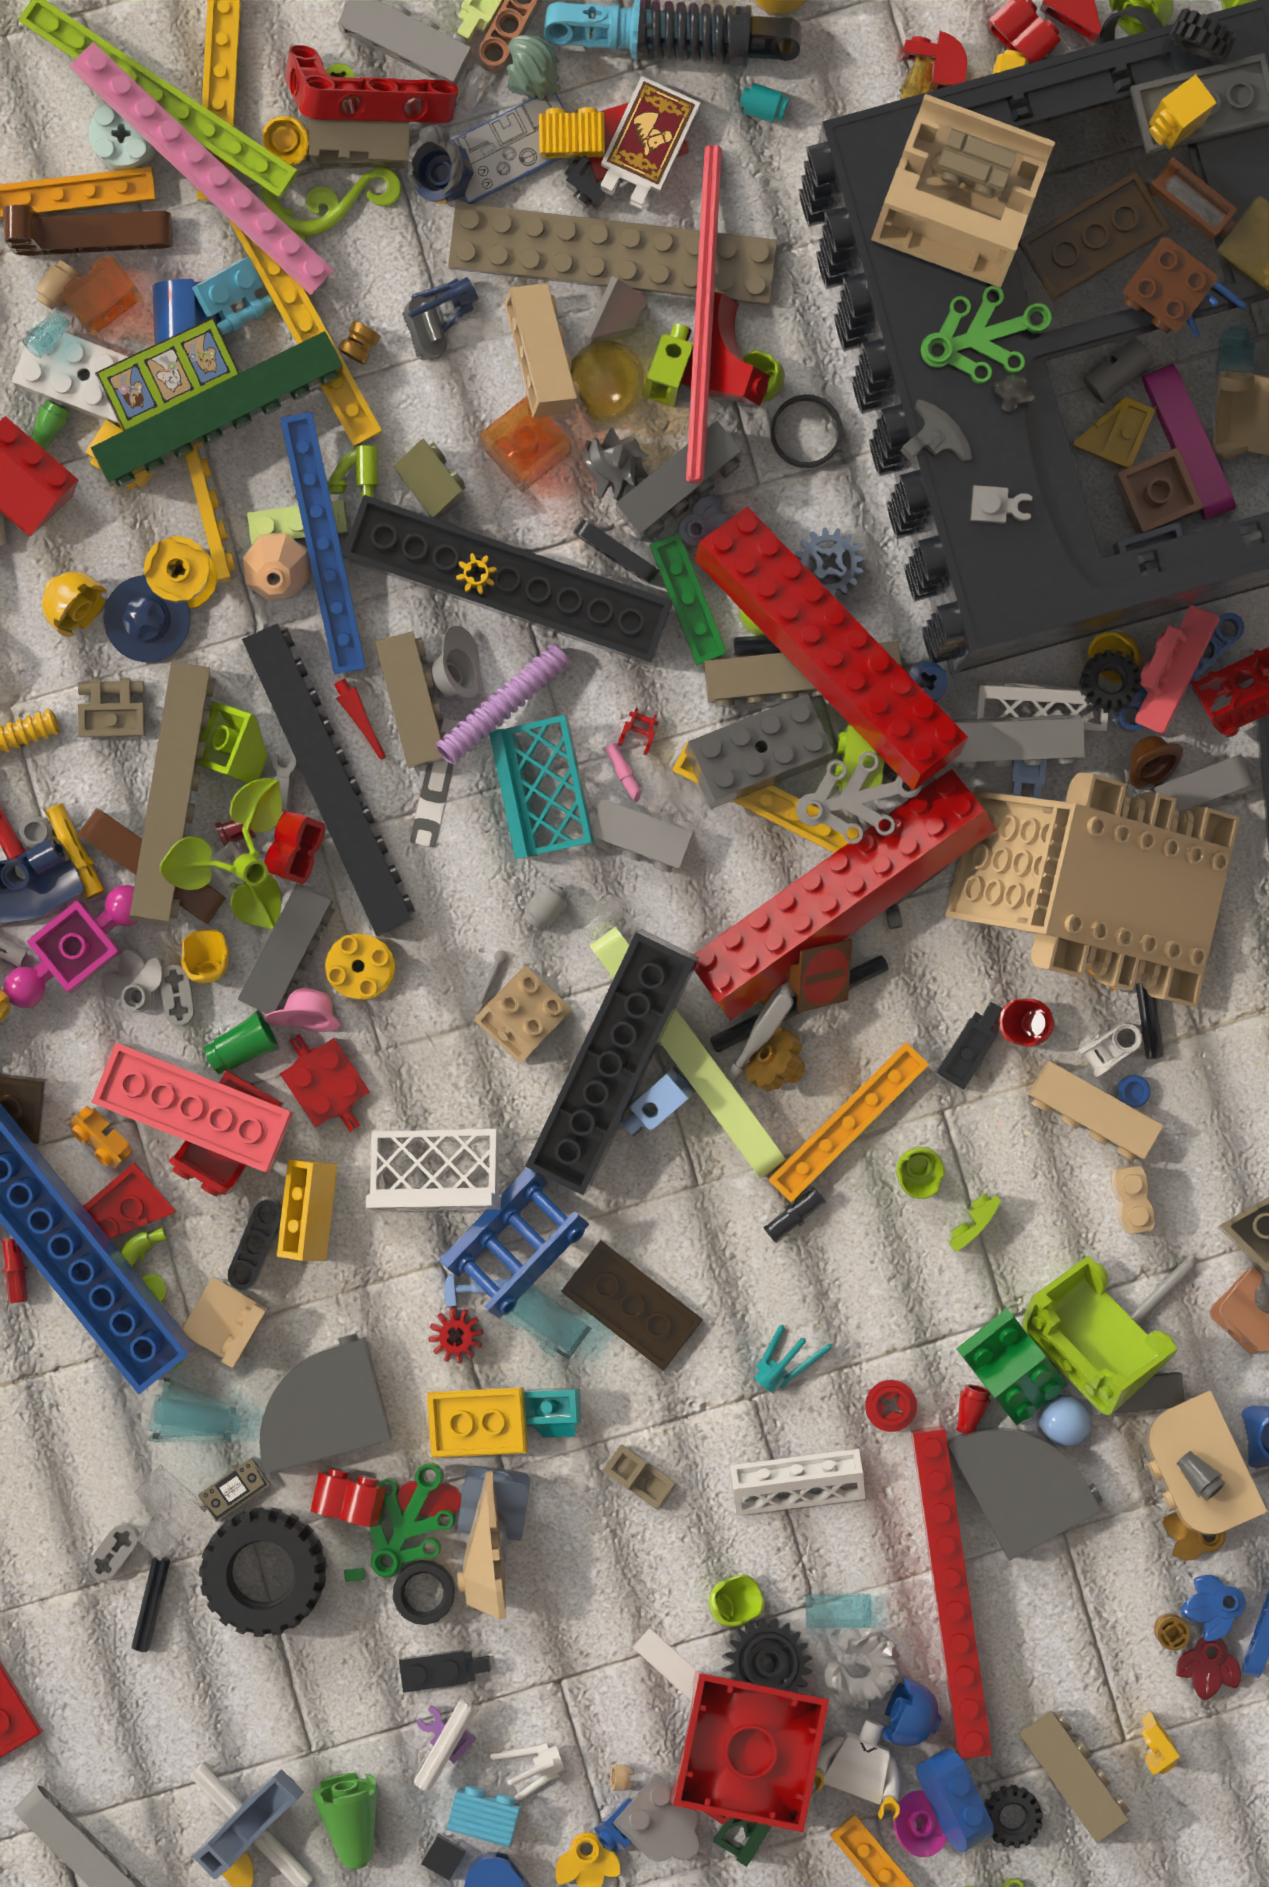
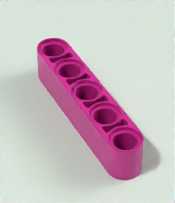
M1172 363L1142 376L1144 388L1153 408L1156 409L1155 413L1172 450L1178 447L1203 505V508L1199 511L1203 520L1208 521L1236 509L1232 492L1175 365Z

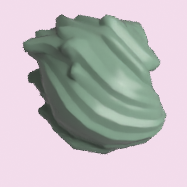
M519 35L513 38L508 44V49L513 58V63L507 66L509 74L507 87L509 91L521 96L529 95L532 98L537 96L540 99H544L547 95L552 96L561 90V86L556 84L560 79L556 73V64L559 62V59L556 57L555 50L550 42L536 35Z

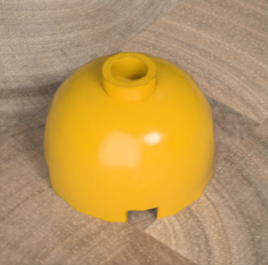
M70 571L55 576L45 585L41 603L44 618L63 637H72L76 635L72 630L79 626L84 630L98 617L105 604V600L101 596L102 592L106 593V589L93 577L83 572Z

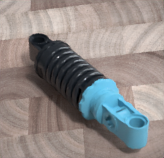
M635 0L632 8H621L619 4L603 6L593 3L554 2L546 10L544 37L551 44L558 46H584L587 48L602 47L609 48L612 51H616L617 48H626L630 50L632 60H654V57L656 60H663L666 52V58L669 61H674L678 54L681 62L688 61L689 56H691V60L694 63H698L701 61L703 54V60L706 64H711L715 57V61L720 65L725 63L726 65L747 68L750 58L790 61L795 59L800 53L801 25L797 20L790 17L753 16L751 5L736 7L728 5L726 7L725 20L724 9L720 4H716L711 12L710 5L704 3L699 12V7L696 3H690L687 10L684 2H678L674 11L673 2L666 1L661 11V3L658 0H654L652 3L651 0ZM590 33H593L592 38L589 37Z

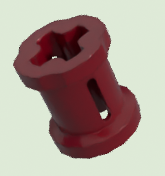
M233 820L223 824L220 821L215 823L224 847L229 846L227 849H230L231 844L245 839L242 832L244 824H238ZM249 828L251 839L256 838L255 832Z

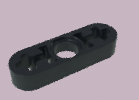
M581 519L574 529L573 534L645 583L651 585L659 573V570L588 521Z

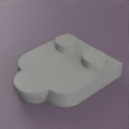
M658 1774L650 1778L613 1824L652 1861L662 1862L670 1859L672 1856L678 1860L690 1859L696 1855L699 1849V1838L694 1831L698 1823L695 1810L672 1805L670 1802L672 1787Z

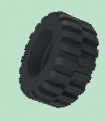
M263 1507L253 1508L252 1511L240 1512L229 1521L227 1520L211 1537L204 1549L202 1564L199 1567V1577H202L200 1588L202 1596H206L209 1601L207 1604L208 1608L212 1613L216 1611L221 1617L219 1621L227 1626L229 1623L236 1627L235 1632L243 1635L246 1632L253 1633L254 1637H264L265 1634L271 1633L273 1636L283 1634L286 1629L295 1628L312 1612L325 1586L327 1562L326 1557H323V1546L320 1539L316 1540L312 1534L314 1530L308 1524L306 1526L299 1521L300 1517L293 1513L290 1515L282 1513V1509L272 1508L271 1510H264ZM266 1541L280 1546L287 1552L293 1563L294 1578L291 1587L282 1597L274 1601L258 1602L250 1599L239 1590L233 1578V1565L238 1553L247 1545L255 1542Z

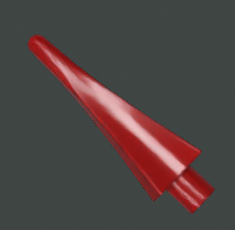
M345 678L334 684L340 695L336 700L362 731L378 758L384 759L386 757L371 727L357 688L351 689Z

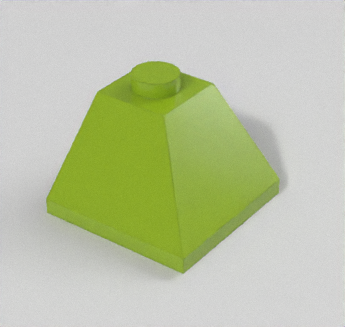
M212 701L208 729L202 728L200 740L206 741L203 760L197 759L196 764L245 783L258 780L263 772L267 752L256 716Z

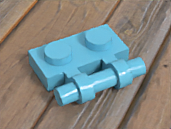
M249 257L237 261L192 287L205 315L209 317L216 313L219 314L222 321L217 326L222 336L228 332L235 333L242 328V324L252 318L254 320L259 319L265 315L266 310L274 306L272 299L268 295L259 300L256 298L254 291L263 287V284ZM241 299L245 308L234 313L230 305Z

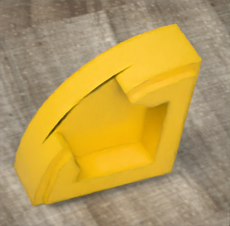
M247 1850L222 1874L232 1887H251L254 1866L252 1857Z

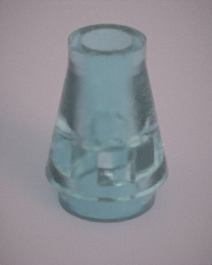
M56 310L51 316L27 330V336L22 341L32 354L41 359L45 354H51L71 323L63 313Z

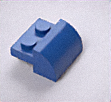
M175 279L157 282L152 285L154 344L212 317L216 324L222 321L218 313L209 317L205 315L192 287L201 282H194V279Z

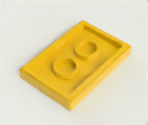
M524 1387L427 1392L431 1458L520 1454L528 1452Z

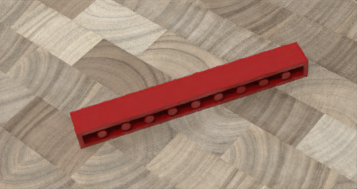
M943 1425L914 1429L910 1431L956 1752L961 1759L992 1755L946 1430Z

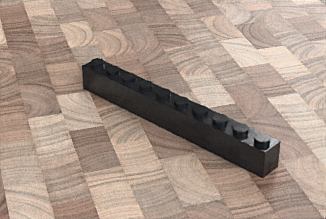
M276 623L243 638L244 646L375 935L380 936L413 921L411 913L416 912L409 895L402 896L397 884L401 883L402 879L395 864L389 866L384 857V854L389 852L382 835L375 837L370 826L376 823L368 805L362 807L357 797V795L362 793L355 776L348 777L344 766L349 764L342 747L335 748L330 736L335 735V731L328 716L322 719L317 709L318 706L322 705L321 700L314 687L310 689L307 687L303 677L309 674L301 657L295 660L290 648L295 646V643L288 628L282 630L279 624Z

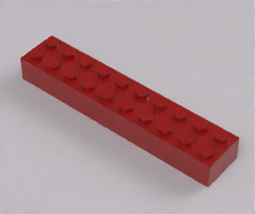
M748 506L699 542L694 559L698 565L913 791L961 754L968 736Z
M953 769L947 771L922 789L916 796L911 797L888 814L895 823L892 833L881 835L876 831L875 826L872 825L863 832L862 839L854 844L847 843L694 954L700 957L694 971L730 1021L789 980L791 965L799 964L800 951L843 941L996 831L984 808ZM882 819L878 824V827L883 831L888 830L891 826V822L888 819Z

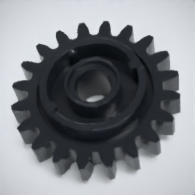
M760 1618L757 1621V1628L750 1621L745 1624L746 1633L741 1629L734 1631L738 1641L729 1640L726 1642L733 1652L722 1654L724 1659L731 1662L730 1665L723 1667L722 1671L731 1672L732 1677L730 1679L797 1693L799 1691L796 1686L801 1688L808 1686L802 1675L812 1673L811 1669L804 1667V1663L812 1660V1656L803 1655L802 1651L809 1645L808 1643H797L801 1635L800 1631L789 1635L790 1623L784 1624L779 1629L777 1618L772 1619L769 1626H767L764 1618ZM763 1655H767L773 1660L774 1667L770 1673L764 1671L761 1667L760 1662Z

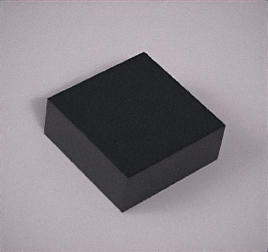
M438 1834L422 1860L421 1865L449 1881L465 1855L466 1850Z

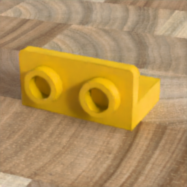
M1150 1712L1141 1719L1144 1729L1141 1731L1144 1736L1143 1739L1152 1750L1144 1758L1152 1775L1158 1772L1165 1774L1176 1766V1759L1180 1755L1172 1739L1153 1713Z

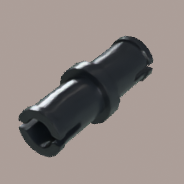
M813 1186L792 1205L788 1203L784 1206L786 1210L763 1228L771 1239L777 1243L797 1225L801 1227L806 1223L804 1219L822 1204H825L826 1201Z

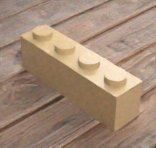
M548 283L510 287L504 305L532 417L570 414L575 402L579 399V388L577 382L572 381L570 374L572 362L570 354L568 352L565 353L563 326L557 323L555 315L557 313L556 298L554 295H550Z
M1046 1061L1027 1094L1034 1098L1031 1103L1032 1105L1046 1113H1049L1051 1108L1062 1114L1060 1118L1062 1122L1075 1129L1079 1125L1091 1130L1088 1135L1090 1138L1103 1145H1106L1107 1141L1119 1146L1117 1153L1133 1162L1136 1157L1143 1160L1146 1158L1163 1128L1162 1124L1051 1061Z

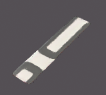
M445 718L437 720L440 733L452 734L451 730L454 727L459 728L460 722ZM446 760L427 764L410 838L412 843L435 847L453 770V764Z

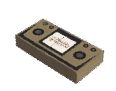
M251 1457L198 1494V1497L217 1522L271 1483L253 1457Z

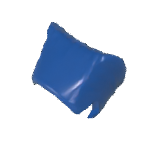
M1249 1406L1241 1414L1248 1440V1465L1253 1468H1262L1269 1466V1407Z

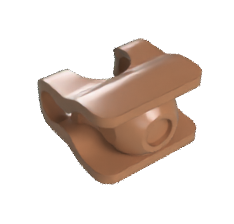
M1256 1267L1243 1272L1231 1287L1213 1304L1209 1311L1210 1317L1250 1354L1269 1350V1314L1261 1311L1255 1302V1292L1263 1280V1274Z

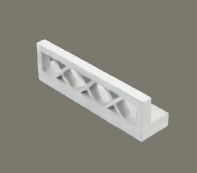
M977 681L978 704L976 719L1004 718L1010 712L1014 717H1020L1013 709L1023 701H1032L1039 709L1033 716H1041L1042 714L1049 716L1046 711L1055 703H1065L1072 711L1069 715H1078L1087 705L1093 704L1091 702L1087 704L1084 701L1086 696H1081V686ZM1100 687L1103 691L1110 693L1107 688ZM985 698L999 699L1007 709L997 717L984 716ZM1005 700H1016V701H1015L1014 703H1012L1011 705H1009ZM1038 702L1048 703L1042 708V706ZM1071 704H1081L1076 709L1071 706ZM1101 708L1100 723H1091L1084 720V730L1107 731L1108 713H1103L1104 709Z
M859 1449L730 1465L736 1516L865 1499L864 1478ZM857 1482V1488L843 1490L840 1488L843 1484ZM820 1487L824 1489L817 1494L807 1492L811 1488ZM787 1491L791 1493L786 1498H777L775 1496L779 1492ZM741 1497H758L755 1502L741 1503Z

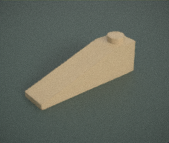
M489 1471L485 1475L463 1559V1572H458L459 1592H465L467 1605L497 1619H506V1583L493 1471Z

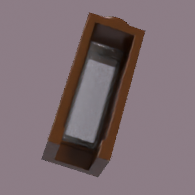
M1174 157L1148 188L1151 194L1201 232L1211 243L1217 235L1224 238L1236 224L1232 217L1238 209Z

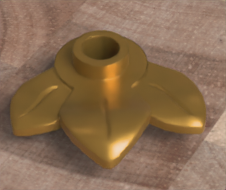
M1176 1512L1168 1514L1162 1519L1166 1532L1178 1540L1174 1545L1172 1555L1181 1560L1197 1559L1204 1551H1217L1225 1543V1531L1214 1534V1538L1211 1541H1205L1202 1534L1188 1529L1181 1522Z

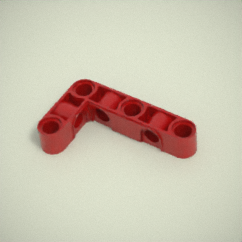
M294 45L289 48L285 82L300 112L308 118L319 120L449 123L454 118L459 89L455 84L448 81L330 76L326 73L323 67L324 63L314 48L306 45ZM353 96L351 99L344 101L347 97ZM415 98V99H414L413 101H411L410 103H407L408 100Z

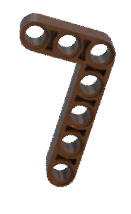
M9 205L3 207L4 242L14 254L20 256L165 249L173 246L171 213L166 211L39 217L33 207L28 205Z

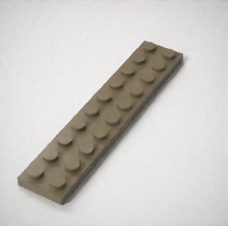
M455 203L448 268L607 287L613 276L636 291L696 297L700 231ZM717 233L714 292L722 293L735 302L769 306L777 239Z

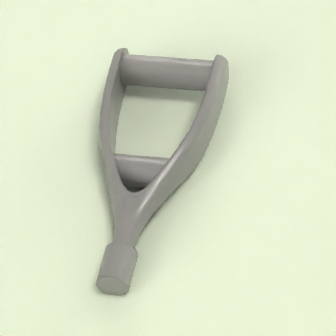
M790 979L776 988L758 1016L741 1056L737 1062L732 1064L725 1075L730 1081L736 1082L745 1069L744 1065L769 1041L793 1005L792 997L795 992L789 986Z

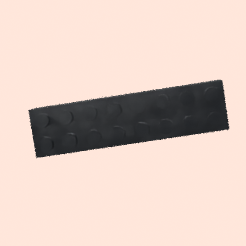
M643 929L635 932L525 1167L581 1195H585L590 1190L700 957Z

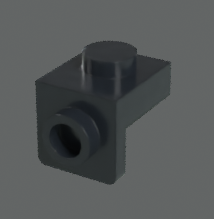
M584 155L580 161L574 159L564 174L567 176L566 187L574 192L573 198L586 208L592 205L598 209L605 200V192L582 176L590 166V158Z

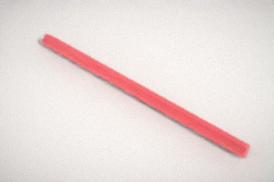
M707 145L704 151L686 480L691 483L703 482L705 470L722 148L718 145Z

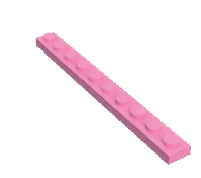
M94 42L72 62L69 67L309 295H312L331 275L334 269Z

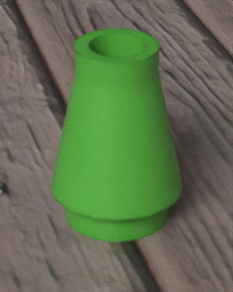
M47 399L44 405L40 404L31 438L46 450L52 440L69 421L67 417L70 411L64 406Z

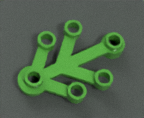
M989 286L982 295L983 302L967 333L952 338L960 319L965 318L971 309L970 301L966 297L957 296L951 301L949 306L950 313L940 332L932 333L923 340L920 349L922 359L926 364L935 368L950 364L969 374L973 382L985 384L992 375L990 365L985 362L976 363L957 352L972 348L1003 364L1004 369L1008 373H1019L1025 364L1023 355L1016 351L1010 352L990 341L1027 329L1033 333L1043 332L1051 322V312L1046 305L1034 303L1025 310L1023 316L985 327L994 309L1000 306L1004 299V293L1001 288ZM991 291L998 293L999 301L996 303L989 302L987 293ZM956 302H963L966 305V311L957 313L954 310V304ZM1032 314H1039L1043 319L1042 324H1032L1030 316ZM934 345H940L944 349V354L939 357L934 356L931 348ZM1010 357H1017L1020 360L1018 368H1011L1008 365ZM978 367L985 368L987 377L984 379L977 378L975 369Z

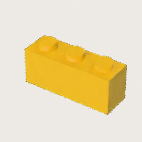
M1195 74L1161 100L1149 121L1151 125L1149 131L1159 145L1165 144L1171 150L1203 126L1217 102Z
M288 1159L277 1257L299 1261H327L338 1164L317 1160Z

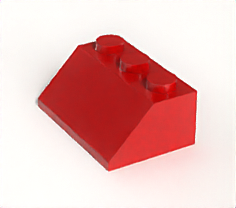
M5 416L0 420V512L31 537L73 497L79 479Z

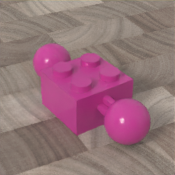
M121 885L114 888L106 898L105 910L97 917L91 913L83 901L77 900L26 942L42 961L34 968L19 967L7 975L3 988L4 992L9 996V1002L19 1008H31L37 1005L44 997L45 983L53 977L58 980L67 992L73 993L120 955L123 951L108 932L117 925L132 926L138 923L130 920L134 886Z

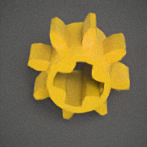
M471 553L470 562L467 564L464 562L458 563L464 569V574H459L456 578L457 581L466 580L465 592H469L474 587L482 595L483 586L488 584L494 587L495 584L489 579V574L496 573L497 569L496 567L487 568L486 564L489 560L487 555L480 561L476 560L475 555ZM478 566L480 571H486L485 574L481 575V581L475 582L473 577H468L473 572L472 567Z

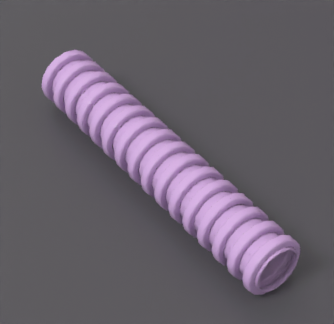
M550 644L547 647L548 651L543 650L540 653V657L533 659V664L528 663L525 666L526 670L521 669L518 671V676H513L510 679L511 683L506 682L503 685L504 689L499 688L496 691V696L491 695L488 698L489 702L484 701L481 704V709L476 708L474 715L469 714L466 717L467 721H461L459 728L454 727L451 730L452 734L447 733L444 735V741L439 740L436 743L440 755L450 764L456 765L459 762V757L464 758L466 751L471 752L474 749L473 745L481 743V738L486 739L489 736L488 732L496 730V725L501 726L504 722L503 719L508 720L511 717V713L518 711V706L523 707L526 704L525 700L533 698V693L538 694L541 690L540 687L545 688L548 685L547 681H553L555 674L560 675L563 671L562 668L567 669L569 667V658L559 646Z

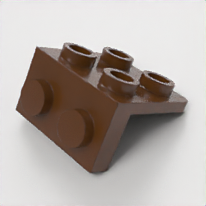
M1165 237L1158 242L1122 290L1127 295L1124 302L1138 313L1145 309L1155 316L1151 322L1166 334L1171 329L1178 333L1216 283L1217 275L1174 241Z

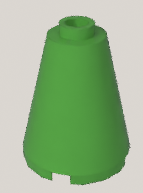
M356 1773L336 1775L321 1781V1788L319 1790L316 1787L312 1789L313 1800L342 1865L348 1866L349 1869L363 1868L373 1858L378 1785L376 1778L371 1774L365 1773L366 1779L357 1778Z

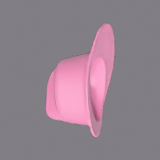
M311 988L295 990L289 995L284 1010L271 1012L264 1017L265 1022L272 1025L299 1027L316 1032L334 1031L341 1026L340 1020L333 1016L331 997L327 993Z

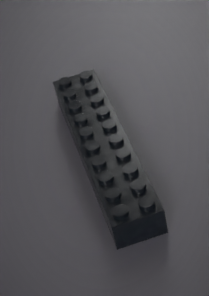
M363 495L342 555L345 561L649 666L652 665L672 607V601L367 495ZM471 553L475 555L476 560L480 561L487 555L489 558L486 564L487 568L496 567L497 569L496 573L489 574V579L495 584L494 587L486 584L482 587V595L474 587L469 592H465L466 580L457 581L456 578L459 574H464V569L458 563L464 562L467 564L470 562ZM478 566L472 567L473 572L468 577H473L475 582L481 581V575L485 574L486 571H480Z

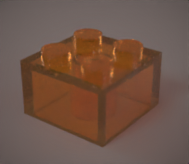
M112 255L107 259L101 257L89 267L91 270L81 279L79 276L71 279L63 287L65 291L60 294L92 337L143 299L137 287Z
M527 396L479 434L480 446L521 493L571 454L570 439L549 416L532 417Z

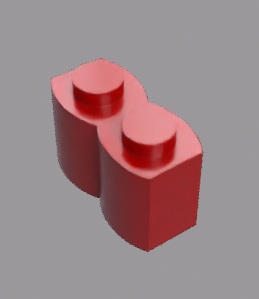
M1009 0L988 20L986 27L1009 50L1023 53V58L1028 59L1029 64L1044 60L1061 41L1058 36L1060 34L1059 29L1049 19L1044 21L1037 15L1036 11L1038 9L1032 0Z
M285 810L275 828V841L269 847L264 859L268 873L304 885L313 870L314 854L320 848L324 839L325 823Z
M330 1468L329 1472L318 1474L311 1512L365 1527L378 1526L386 1491L385 1487L377 1485L378 1479L360 1475L358 1480L348 1477V1471L338 1468Z

